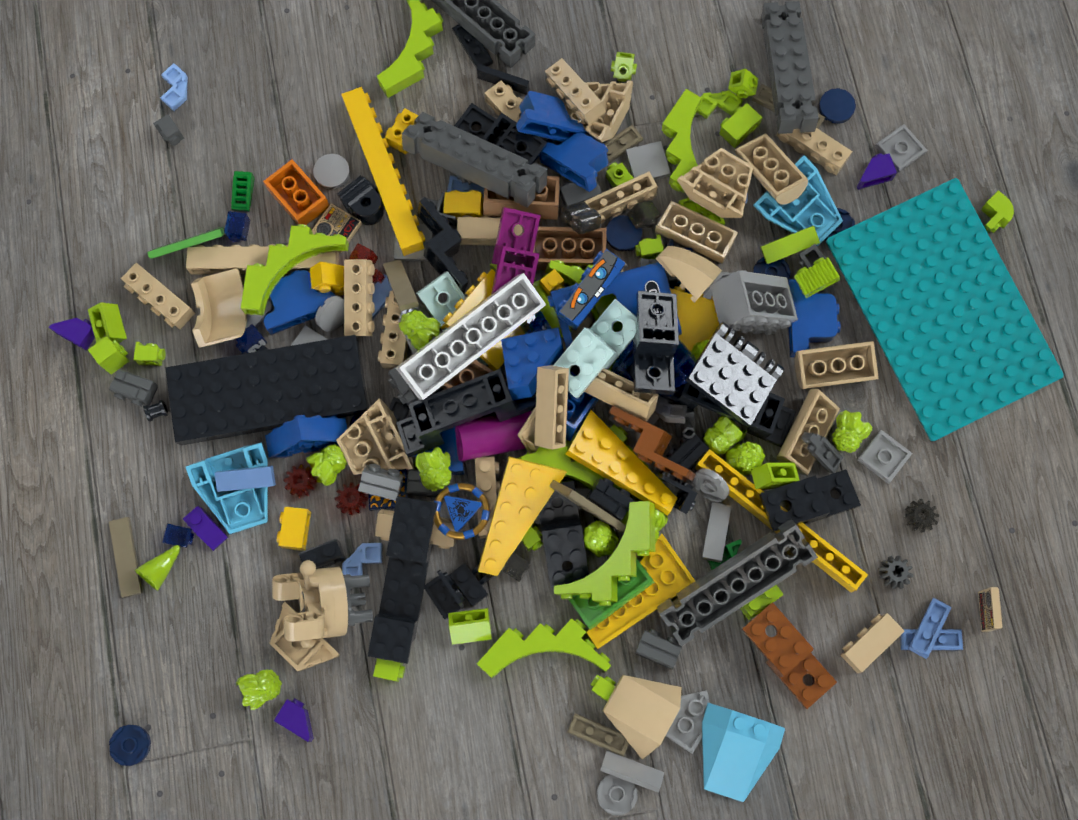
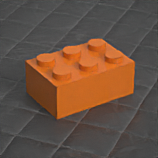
M293 159L263 181L267 190L297 224L307 225L329 207L327 198Z

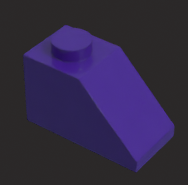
M880 153L872 157L857 185L858 190L894 179L897 171L890 153L884 155Z
M73 318L49 326L53 332L84 350H87L95 339L91 321L87 319L82 321L79 318Z
M199 506L183 518L194 533L213 551L228 539V536L207 512Z
M296 698L293 701L287 699L274 721L305 741L312 742L314 737L308 710L303 707L305 704Z

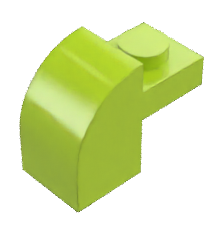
M999 190L981 209L991 218L984 226L988 234L990 231L994 234L999 227L1004 229L1014 214L1011 201Z

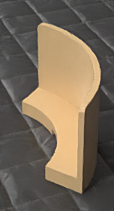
M234 268L197 278L193 281L191 286L195 295L196 306L200 308V315L197 316L195 327L192 330L198 347L201 348L241 337L246 328L247 314L241 309L244 286L239 270Z

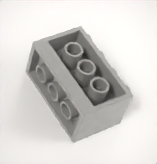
M739 270L710 285L719 324L722 321L729 325L728 330L732 328L735 331H741V333L753 332V334L765 333V335H772L776 333V330L788 328L791 326V323L798 320L786 277Z

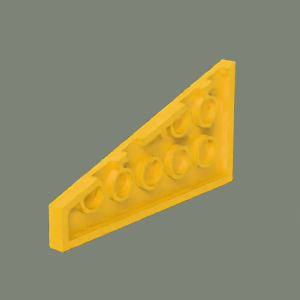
M590 410L566 455L602 477L611 480L614 484L642 501L652 502L655 504V509L668 516L677 497Z
M508 457L479 562L478 572L498 576L555 491L550 488V484L553 480L560 483L567 473L566 470Z
M663 534L659 536L655 544L656 552H649V556H644L640 561L654 583L586 632L597 650L657 610L658 605L669 598L673 599L677 596L678 592L695 582Z

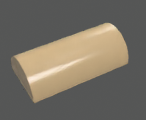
M766 133L735 149V155L753 166L752 174L779 204L791 203L806 189L808 184L807 177Z
M673 201L668 205L655 229L656 233L721 264L725 261L738 234L737 231Z
M874 341L796 351L795 372L799 387L801 389L879 379Z
M819 389L809 390L777 456V460L780 463H795L797 472L804 475L809 474L816 459L807 449L808 444L802 440L803 433L805 431L816 433L826 438L840 410Z

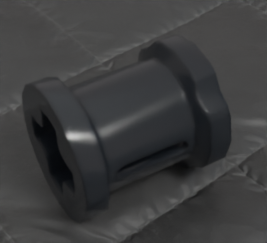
M159 400V403L151 406H143L145 416L150 422L162 415L168 416V409L163 400Z

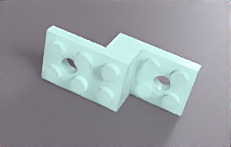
M448 271L416 293L432 317L437 319L441 326L445 323L442 321L449 312L453 313L456 310L454 305L461 298L463 300L466 298ZM440 293L447 294L446 302H439L438 296ZM478 357V358L476 359L478 362L482 363L483 365H485V366L488 365V364H487L484 360H482L480 357Z
M613 300L590 329L585 327L553 365L569 368L568 392L577 399L603 368L609 369L635 336L637 317L618 300ZM617 321H620L623 325L620 332L613 330V324ZM573 365H577L580 368V373L577 376L571 375L570 369Z

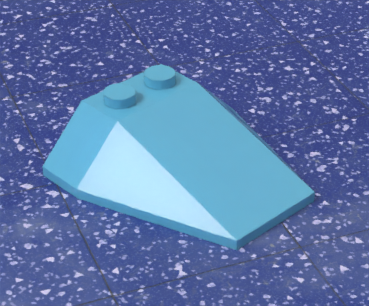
M804 155L795 163L796 167L808 179L804 192L791 203L782 205L766 191L753 206L765 219L791 233L814 226L821 243L843 220L817 168Z
M262 442L243 446L186 466L192 486L229 534L268 522V487L218 492L215 472L268 466Z
M707 703L702 720L704 789L744 802L780 749L785 728L734 710Z

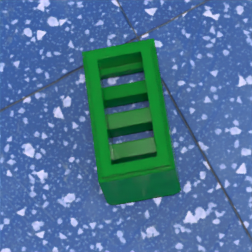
M234 171L231 210L250 212L255 180L251 172ZM239 186L247 187V189L239 188ZM237 201H246V204H238Z

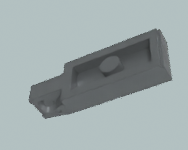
M805 431L801 438L808 444L807 449L829 473H835L843 459L842 455L824 436Z

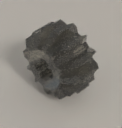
M919 499L918 502L912 501L910 503L911 506L905 508L908 513L904 515V518L910 520L906 525L913 524V531L919 528L920 533H923L926 529L928 531L932 530V525L938 524L937 520L934 519L939 517L938 513H934L937 507H930L931 501L929 500L925 504L923 499ZM920 512H921V515L924 514V517H925L924 519H921L922 516L919 517L918 514H919Z

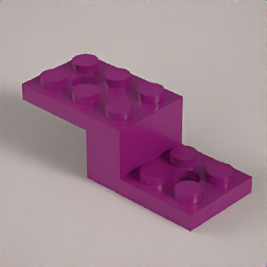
M503 207L491 263L497 265L491 295L515 276L522 273L525 274L533 285L539 254L533 253L541 215ZM519 224L522 227V233L517 236L514 233V227Z

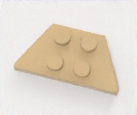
M287 602L283 603L280 617L275 625V632L272 634L269 644L299 672L340 655L324 638L316 639L315 645L311 648H304L300 641L286 640L284 638V617L297 612Z

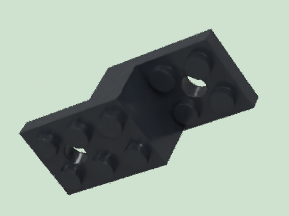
M473 103L469 105L454 125L459 129L527 159L530 165L534 164L547 146V142L536 135L518 132L517 122L505 114L501 113L496 119ZM474 124H478L481 126V129L474 131L471 127ZM523 144L527 149L521 152L516 147Z
M424 197L419 201L417 216L433 233L434 237L426 242L423 256L439 275L448 271L464 294L468 284V277L462 270H458L455 266V261L451 258L459 251L462 240L461 235L456 229L450 227L449 221L444 215L439 214L436 205Z
M638 291L636 294L637 331L633 338L634 392L673 395L675 392L673 356L679 346L677 295ZM658 308L662 313L656 314L652 309ZM655 371L659 377H652L649 372Z
M847 469L818 479L815 475L759 494L773 532L778 531V527L790 519L796 524L804 522L806 525L861 506ZM831 489L839 492L840 496L838 499L831 497ZM780 503H789L790 511H783L780 508Z
M573 479L560 482L575 491ZM554 491L539 513L551 588L578 581L589 575L578 505ZM555 497L563 500L559 507H555L551 503ZM568 560L573 565L570 569H564L562 563Z

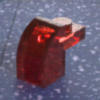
M358 243L352 251L349 260L367 259L371 260L372 264H375L378 256L373 250ZM375 269V273L372 275V283L377 281L382 284L385 277L379 270Z

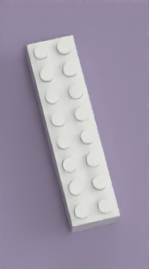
M519 274L397 366L396 370L418 399L424 400L546 306V303L525 274Z

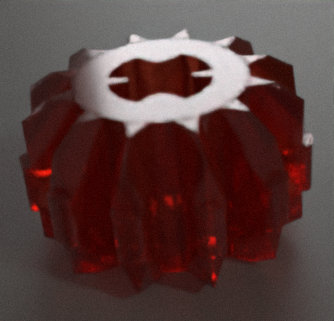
M300 464L298 470L295 466H292V473L286 471L289 478H284L283 481L288 483L285 489L290 490L292 496L297 494V497L301 498L302 493L309 496V489L315 491L312 484H317V480L313 479L315 476L311 474L309 466L304 469V466ZM298 479H301V480L303 479L304 482H303V483H298L297 480H298Z
M350 482L349 488L343 484L344 490L338 489L336 491L340 495L334 498L335 501L339 502L336 507L338 509L342 508L341 512L343 514L348 511L349 515L353 516L354 510L360 514L359 507L366 508V505L362 502L368 501V497L364 496L366 493L358 491L360 484L354 486V483ZM351 495L355 497V501L352 500V503L347 500L348 497L351 498Z

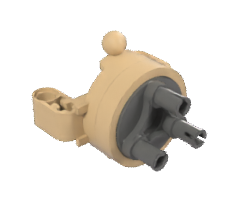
M306 560L300 565L301 573L281 574L272 578L273 599L278 601L299 599L301 613H292L284 617V638L288 641H300L304 648L313 647L316 639L345 636L348 626H355L356 623L373 622L372 609L354 611L351 606L366 605V600H357L358 598H366L364 592L350 594V590L352 588L370 587L368 574L357 576L343 575L340 567L316 569L314 562Z

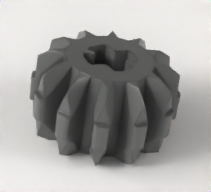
M889 556L888 561L883 560L881 562L883 567L878 568V571L883 573L879 576V579L885 578L884 585L890 584L891 589H896V587L902 589L904 584H910L908 578H912L913 574L908 571L912 569V566H906L907 559L901 562L900 556H896L895 559ZM898 570L899 574L894 575L892 571Z

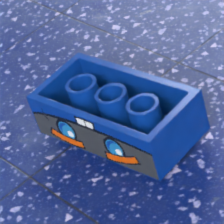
M608 249L604 253L600 251L593 260L592 264L594 266L592 269L588 267L581 277L582 282L580 284L576 282L570 290V298L568 300L564 298L558 306L557 311L559 312L557 317L574 330H577L625 265L624 261Z

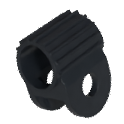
M360 175L337 193L350 216L353 214L362 224L374 225L382 219L384 208L379 191L365 177Z

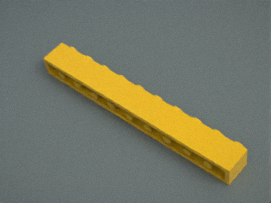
M362 87L342 93L343 101L403 256L425 249L423 242L426 241L424 234L417 229V226H419L417 216H412L411 210H413L410 199L406 200L404 196L407 194L404 184L399 183L398 179H401L398 168H393L392 164L395 161L392 153L388 154L386 150L389 148L386 138H382L380 135L383 133L380 123L375 122L377 115L374 107H369L371 100L368 92L364 93Z
M709 449L698 462L695 469L698 471L699 469L706 468L719 474L729 487V496L772 530L759 494L763 491L756 489L751 481ZM780 505V508H781L783 511L788 512L785 508H783V507ZM804 523L796 524L804 535V539L818 556L812 562L849 592L856 591L868 574Z

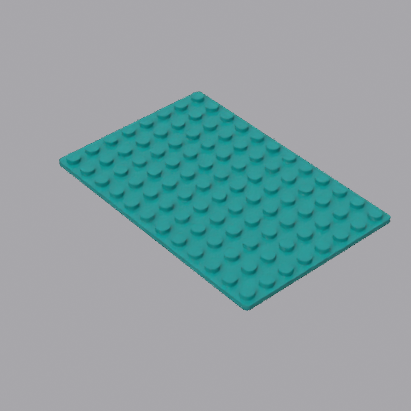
M951 179L841 231L826 240L831 253L930 441H936L1063 378L1064 374L959 179Z

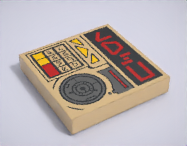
M330 204L312 229L314 235L315 233H323L326 236L340 234L346 237L349 243L362 225V222L335 205Z
M990 587L979 591L981 631L989 632L1001 629L1002 617L999 588Z

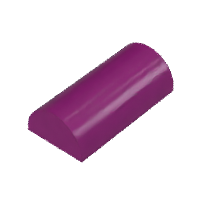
M531 411L500 422L497 415L477 418L456 426L458 460L466 461L526 449L518 437V433L531 415Z

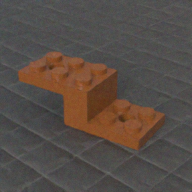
M612 406L609 413L614 416L613 420L625 427H628L630 424L631 429L641 434L633 449L638 454L637 458L650 465L654 462V466L664 472L669 473L670 470L673 471L671 475L684 482L687 479L694 480L695 473L662 457L672 438L671 435L648 422Z
M773 602L742 628L743 632L768 659L765 663L805 709L813 705L837 683L811 653L814 648ZM767 626H773L776 629L774 637L766 635L765 629ZM805 674L812 676V685L806 686L803 683V676Z

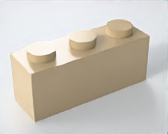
M888 613L882 616L880 614L875 616L871 620L872 625L868 629L864 627L857 634L859 638L854 643L850 641L842 648L844 652L841 654V657L857 673H862L904 632Z

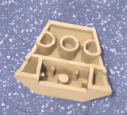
M611 81L610 84L586 82L585 84L602 101L606 112L588 125L584 120L581 121L577 117L575 109L571 110L566 104L565 107L570 118L577 120L578 123H582L586 132L601 143L612 139L629 110L633 81H627L626 83Z
M720 148L704 159V162L697 167L694 166L687 174L681 175L677 181L690 200L719 217L742 218L753 166Z
M667 246L656 258L670 276L677 277L680 280V287L682 289L687 288L693 295L690 299L694 303L722 271L706 258L675 246Z
M380 398L336 440L353 475L362 474L365 466L369 464L380 465L381 469L385 470L414 469L412 457L408 458L396 424L397 420L393 412Z
M622 675L602 711L617 730L622 733L638 756L644 759L661 745L679 712L682 687Z

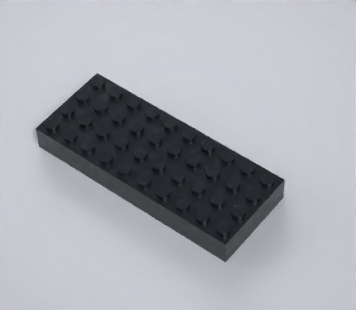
M356 335L165 367L175 443L181 446L272 430L283 426L284 422L292 421L298 415H305L307 418L317 415L322 416V418L330 416L343 418L363 414L369 409L359 340Z

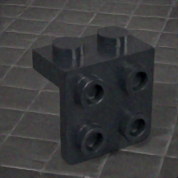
M655 471L654 474L657 477L680 488L673 507L685 514L691 511L695 506V498L698 494L693 491L694 486L680 479L676 482L677 477L667 472L661 471V473Z
M439 570L437 571L439 576L427 583L424 589L444 620L448 619V613L458 612L465 607L462 603L465 599L458 588L455 590L452 588L454 582L448 573H442Z

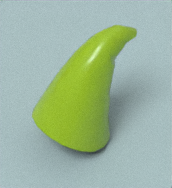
M178 545L173 546L166 552L135 569V572L158 591L178 557L180 547Z

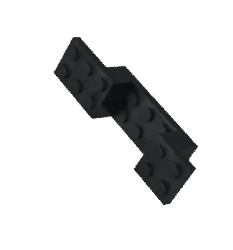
M674 360L675 392L673 395L659 394V396L677 404L686 405L687 408L692 410L699 405L739 422L685 381L696 361L691 366ZM649 372L652 377H659L657 372ZM769 393L753 423L747 428V433L782 447L796 411L783 406L784 398Z
M498 369L428 396L424 400L410 403L408 406L412 416L396 422L406 455L409 458L443 445L445 442L441 432L495 412L499 421L503 422L534 410L536 407V392L532 397L512 400L507 380L504 379L501 370Z
M397 496L386 553V556H389L379 613L374 618L368 657L405 664L409 662L412 642L416 637L433 544L431 536L437 509V503L402 496Z

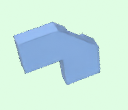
M173 63L161 74L162 78L172 87L160 99L170 109L175 111L187 100L188 77L186 73Z
M362 543L342 563L343 575H363V564L382 563V543Z

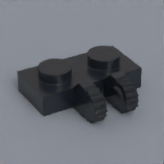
M464 563L449 574V576L474 607L489 595L483 588V585L492 579L494 575L486 574L478 581L475 577L480 573L478 572V566L471 572Z

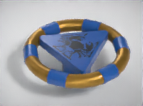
M456 483L443 489L434 501L437 503L434 523L440 532L452 539L466 540L475 537L485 528L489 521L490 505L488 499L479 488L471 484ZM459 490L471 492L481 502L447 495ZM443 499H445L455 532L450 530L441 521L439 512ZM482 506L483 511L479 524L471 530L459 532Z

